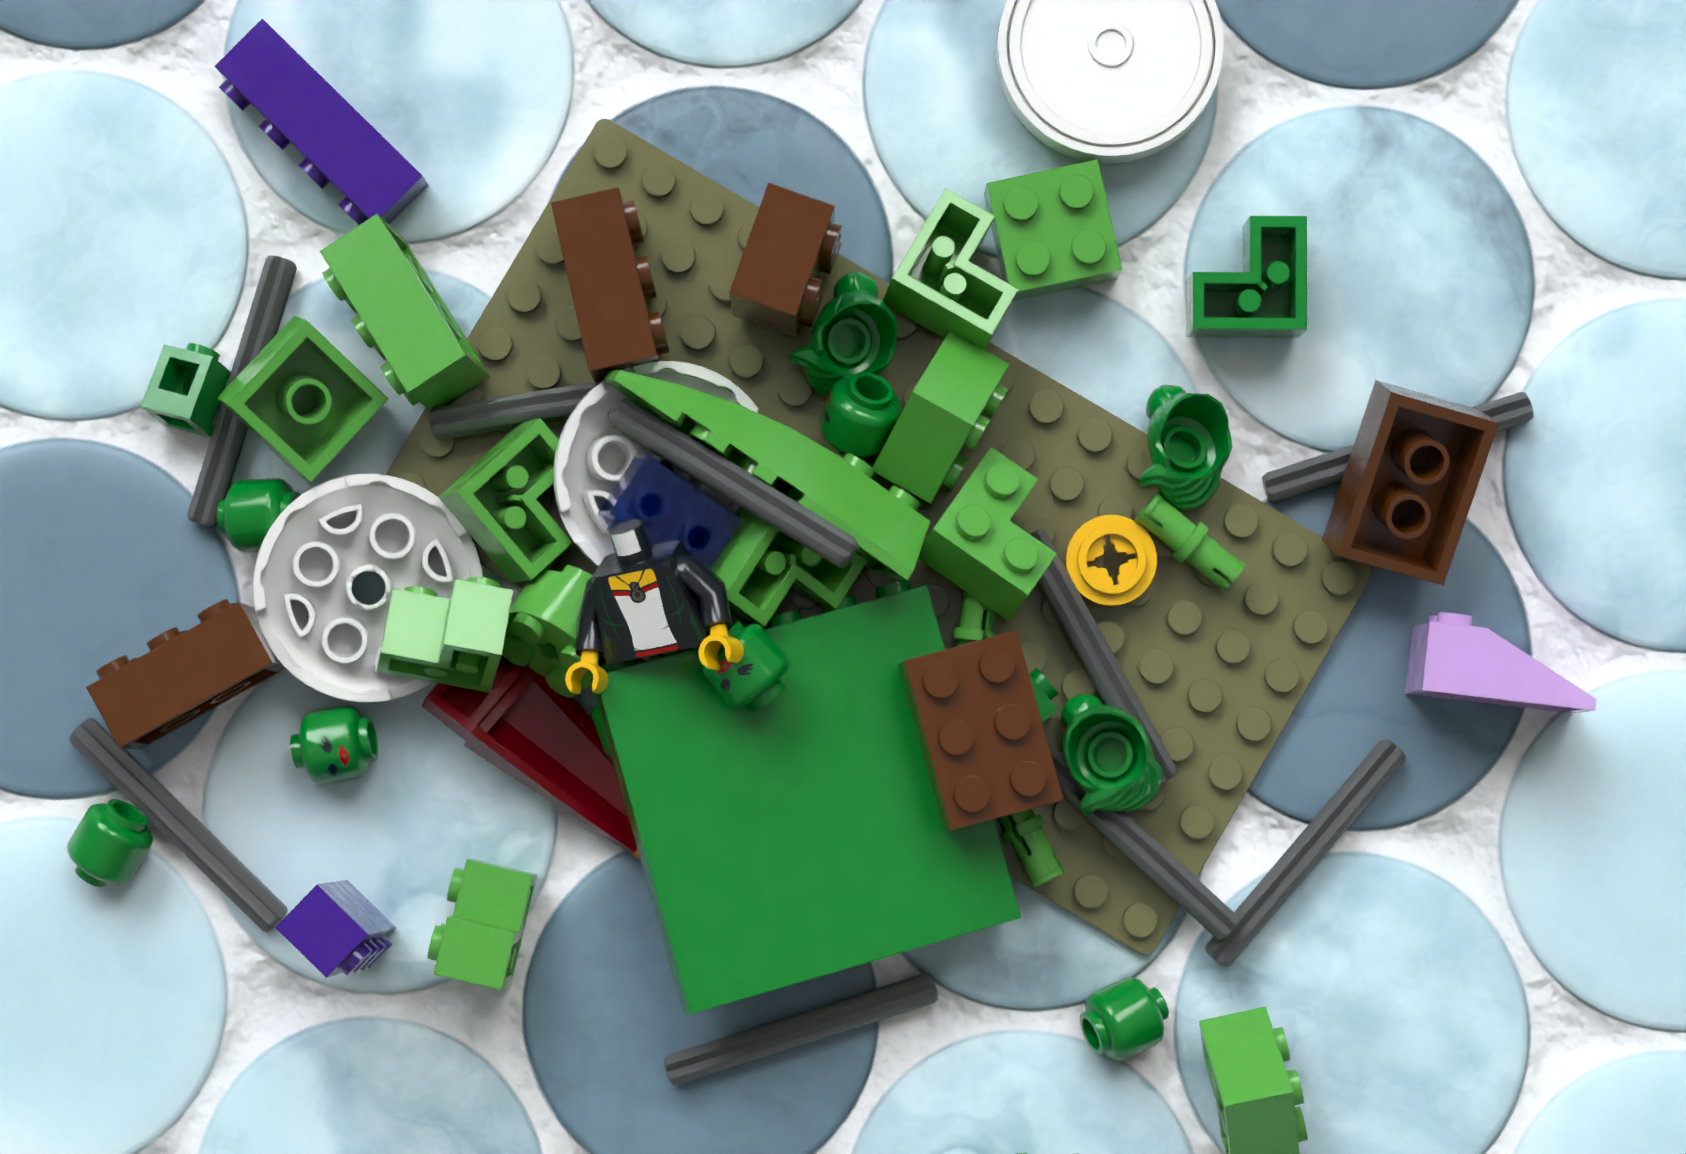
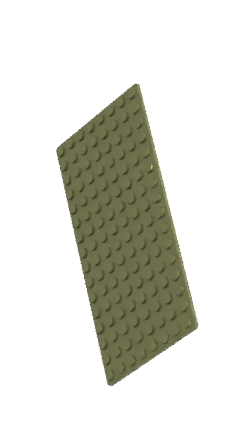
M609 119L599 120L593 127L467 338L491 377L450 404L595 382L589 372L551 202L619 187L623 202L634 200L640 220L644 243L634 245L637 258L647 256L657 298L646 300L649 314L660 312L670 352L659 355L660 361L691 363L717 372L738 386L759 409L757 410L759 414L792 428L844 458L845 455L832 447L821 433L820 417L828 397L817 394L806 379L803 367L791 363L788 359L792 351L808 346L812 328L802 325L798 338L733 316L729 292L759 207ZM838 254L831 275L821 272L819 275V279L823 280L821 288H823L821 295L823 297L816 319L822 308L834 299V286L838 280L849 272L858 271L871 276L879 287L877 298L882 301L890 283ZM889 307L897 320L898 337L890 364L877 375L889 382L900 399L902 412L912 391L945 339ZM989 342L985 350L1009 363L999 385L1007 388L1008 391L992 419L982 414L990 422L975 449L972 450L963 446L960 455L969 460L953 489L942 484L930 504L877 473H874L871 479L887 491L890 490L892 485L899 487L920 502L921 505L917 512L930 521L924 539L925 542L937 522L990 447H992L1038 479L1010 521L1029 534L1036 530H1044L1066 568L1068 544L1075 532L1083 524L1103 515H1120L1135 521V518L1147 502L1150 504L1151 498L1157 492L1159 493L1155 485L1143 488L1139 483L1141 475L1152 466L1147 434ZM425 408L386 475L415 483L438 497L513 429L438 440L435 439L431 431L430 410ZM567 420L546 423L558 440ZM879 454L858 458L873 468ZM661 460L651 469L655 487L663 493L672 487L675 473L669 463ZM1223 478L1220 480L1217 492L1206 504L1195 510L1178 511L1194 524H1197L1199 521L1209 528L1207 534L1236 558L1246 563L1240 575L1234 582H1229L1230 586L1224 592L1220 591L1217 585L1186 560L1182 563L1172 557L1174 551L1141 525L1153 540L1157 553L1156 572L1146 591L1136 599L1116 606L1095 604L1080 593L1177 768V774L1162 783L1161 789L1153 801L1139 810L1124 812L1196 878L1372 577V568L1369 564L1337 556L1322 541V536ZM553 483L536 500L573 543L552 561L553 563L549 570L562 572L566 565H571L594 575L598 567L581 552L565 528L557 506ZM471 536L480 564L508 580ZM1105 536L1106 545L1103 546V555L1095 558L1094 562H1088L1087 566L1106 568L1109 577H1112L1113 585H1117L1118 567L1127 563L1130 559H1135V554L1115 553L1113 545L1109 543V537ZM918 559L915 569L908 579L910 588L914 589L927 585L945 649L956 647L957 640L952 639L953 627H959L964 590ZM864 566L845 596L854 594L856 604L878 598L876 588L903 580L877 576ZM528 581L514 582L513 584L523 589ZM1037 583L1010 622L995 612L993 632L1000 635L1017 630L1028 673L1038 668L1058 692V695L1051 700L1058 708V711L1043 722L1047 741L1063 754V736L1066 728L1061 723V712L1065 702L1078 694H1089L1099 698L1102 704H1105ZM790 587L772 616L799 609L802 619L823 614L821 603L803 597ZM730 613L732 625L738 621L742 625L745 624V627L756 624ZM768 623L766 624L765 627H764V626H762V627H763L764 629H768V628H769V627H768ZM653 655L640 659L648 662L659 659L658 655ZM1063 798V800L1032 808L1035 816L1041 814L1046 824L1041 827L1062 867L1064 866L1066 872L1036 888H1033L1031 885L1032 882L1012 844L1006 845L1001 834L1005 830L999 819H994L1010 877L1141 954H1150L1156 949L1180 905L1069 802Z

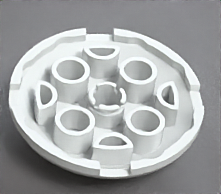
M657 361L643 363L622 370L680 384L737 403L754 412L759 410L754 402L733 382L717 372L702 366L678 361ZM601 381L586 394L571 413L563 428L555 453L553 469L554 491L565 528L581 552L597 567H599L604 557L611 553H616L609 530L619 523L633 519H640L643 522L650 545L678 540L684 543L690 556L697 557L705 564L742 507L671 463L669 464L675 473L674 483L668 491L660 492L653 483L651 469L664 459L613 428L609 422V416L617 403L627 397L605 381Z
M355 474L327 481L308 490L289 504L278 516L265 536L257 556L253 579V600L260 628L269 643V647L283 666L295 677L317 691L335 698L356 702H382L409 695L433 683L376 672L392 589L404 590V588L409 586H420L435 591L438 597L450 599L455 579L466 581L471 577H483L478 553L470 534L436 495L402 478L381 474ZM362 572H376L385 582L384 596L375 604H362L352 594L353 580Z

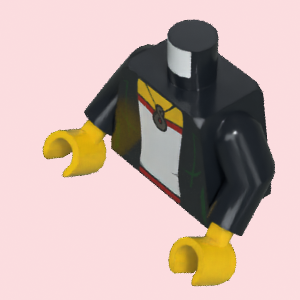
M640 519L624 521L609 530V535L616 553H611L604 557L594 575L587 580L577 617L575 653L581 657V661L570 666L566 673V686L570 692L580 694L582 688L581 678L589 670L593 674L592 692L600 694L607 688L608 675L598 665V658L603 656L608 665L700 646L699 659L701 663L708 669L720 670L721 663L718 660V651L723 645L727 661L730 663L740 662L744 655V648L739 640L728 636V630L732 628V619L724 581L697 557L690 556L684 543L678 540L650 545L643 522Z

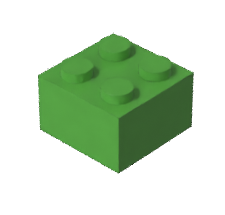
M1098 159L988 182L986 184L984 197L988 212L995 215L991 229L1002 279L1018 289L1013 301L1118 278L1122 271Z
M297 316L291 318L217 397L228 410L291 469L310 482L314 480L389 399L307 320Z

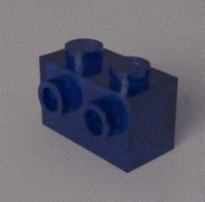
M640 455L633 458L598 512L599 515L611 522L606 529L608 533L612 527L619 523L640 519L643 522L650 545L678 540L684 543L690 556L697 557L710 569L742 521L649 455Z

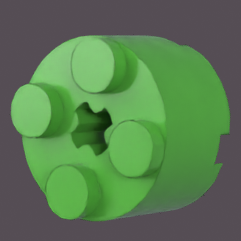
M551 562L534 579L526 583L510 606L502 655L508 661L518 666L530 664L529 668L539 675H543L548 685L556 693L573 698L576 694L570 692L567 688L565 678L570 666L581 661V657L575 653L577 617L587 580L593 575L571 565H566L562 572L549 570L553 563ZM604 656L598 658V665L601 667V664L606 662ZM590 670L585 672L581 678V690L592 688L590 680L593 678V674Z

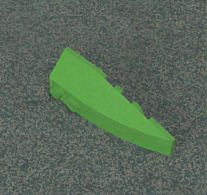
M622 370L609 371L603 381L631 401L853 536L859 544L856 553L867 560L864 566L877 576L908 580L913 573L930 521L917 512L921 504L913 496L894 485L887 491L871 478L875 470L858 457L847 453L842 458L786 425L737 403L680 384Z

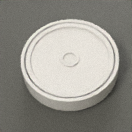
M1007 0L1001 16L996 42L997 71L1001 87L1011 109L1029 132L1042 143L1066 156L1082 161L1098 159L1099 163L1107 164L1130 162L1153 155L1168 147L1185 134L1200 117L1209 102L1219 79L1224 56L1223 26L1215 0Z

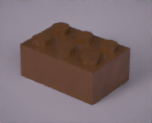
M768 183L729 292L733 316L798 338L802 325L812 328L823 297L821 295L823 280L819 279V275L821 272L831 275L841 247L840 239L842 234H840L842 225L835 223L834 205Z
M619 187L551 202L586 360L594 381H603L607 373L612 370H624L643 363L660 361L659 355L670 352L660 312L649 314L646 300L657 298L647 256L637 258L634 245L644 243V238L634 200L623 202Z
M1375 380L1322 541L1337 556L1444 586L1499 423L1481 410Z
M228 599L222 600L200 612L197 617L201 623L195 627L181 632L177 627L167 630L147 642L150 652L131 660L128 659L127 655L119 657L96 671L99 680L86 688L119 748L141 750L286 669L269 647V643L260 628L255 607L240 602L230 604Z
M1017 630L904 660L899 664L944 832L1063 800Z

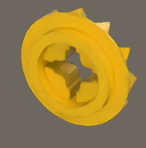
M1103 515L1093 518L1075 532L1068 544L1066 570L1079 593L1095 604L1116 606L1136 599L1149 587L1156 572L1157 553L1153 540L1140 524L1124 516ZM1105 536L1109 537V543L1113 545L1115 553L1135 554V559H1130L1127 563L1118 567L1117 585H1113L1112 577H1109L1106 568L1087 566L1088 562H1094L1095 558L1103 555V546L1106 545Z

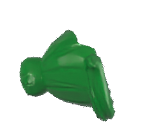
M849 272L838 280L834 286V299L829 301L820 311L813 325L808 346L796 349L788 356L791 363L803 367L806 379L816 393L825 397L829 396L834 383L846 375L861 372L877 375L890 364L895 351L898 337L896 317L887 304L877 298L879 292L877 283L871 276L862 272Z
M1160 385V387L1152 391L1147 401L1146 415L1150 420L1147 428V441L1152 466L1141 475L1139 483L1143 488L1155 485L1162 498L1177 510H1195L1206 504L1219 488L1223 467L1232 450L1228 416L1223 404L1209 394L1186 393L1180 386Z
M1078 694L1067 700L1061 712V723L1066 728L1063 736V758L1067 770L1084 792L1080 802L1081 813L1088 816L1097 810L1133 811L1139 810L1153 801L1161 789L1163 771L1155 760L1150 739L1140 721L1123 709L1111 705H1103L1101 700L1094 695Z

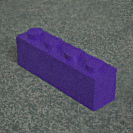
M261 19L214 66L223 78L226 79L219 86L221 91L242 111L251 104L265 118L258 127L281 150H284L291 143L305 157L298 166L321 189L329 182L345 196L338 205L358 225L375 214H378L390 224L428 186L423 175L265 20Z
M348 880L317 884L275 928L328 978L340 973L349 976L352 972L355 974L359 970L370 969L393 945L386 937L394 930L395 926Z

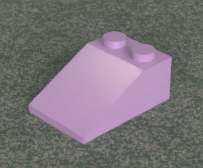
M1438 612L1437 616L1429 615L1428 622L1412 627L1405 694L1571 714L1595 711L1596 698L1490 629L1471 626L1472 616Z

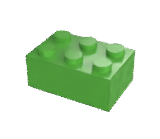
M375 214L320 251L330 267L322 272L324 279L340 301L345 300L350 308L359 314L351 319L366 345L369 348L374 346L381 357L387 359L388 362L380 366L398 395L404 394L413 406L420 402L431 410L436 406L449 405L491 377L406 240L381 216Z

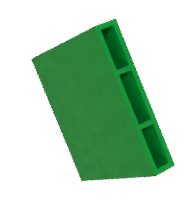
M903 580L876 588L878 598L856 604L853 594L844 596L837 609L821 603L823 614L802 619L799 609L772 616L768 621L769 628L765 630L788 657L789 668L779 679L786 689L760 710L753 702L742 708H732L726 703L702 672L703 664L699 659V648H688L658 654L659 659L637 664L636 659L608 665L606 662L601 664V667L608 675L609 681L607 688L602 693H594L683 1014H694L1022 918L994 819L945 832L941 822L899 664L904 660L945 650L927 585L911 589L909 581Z

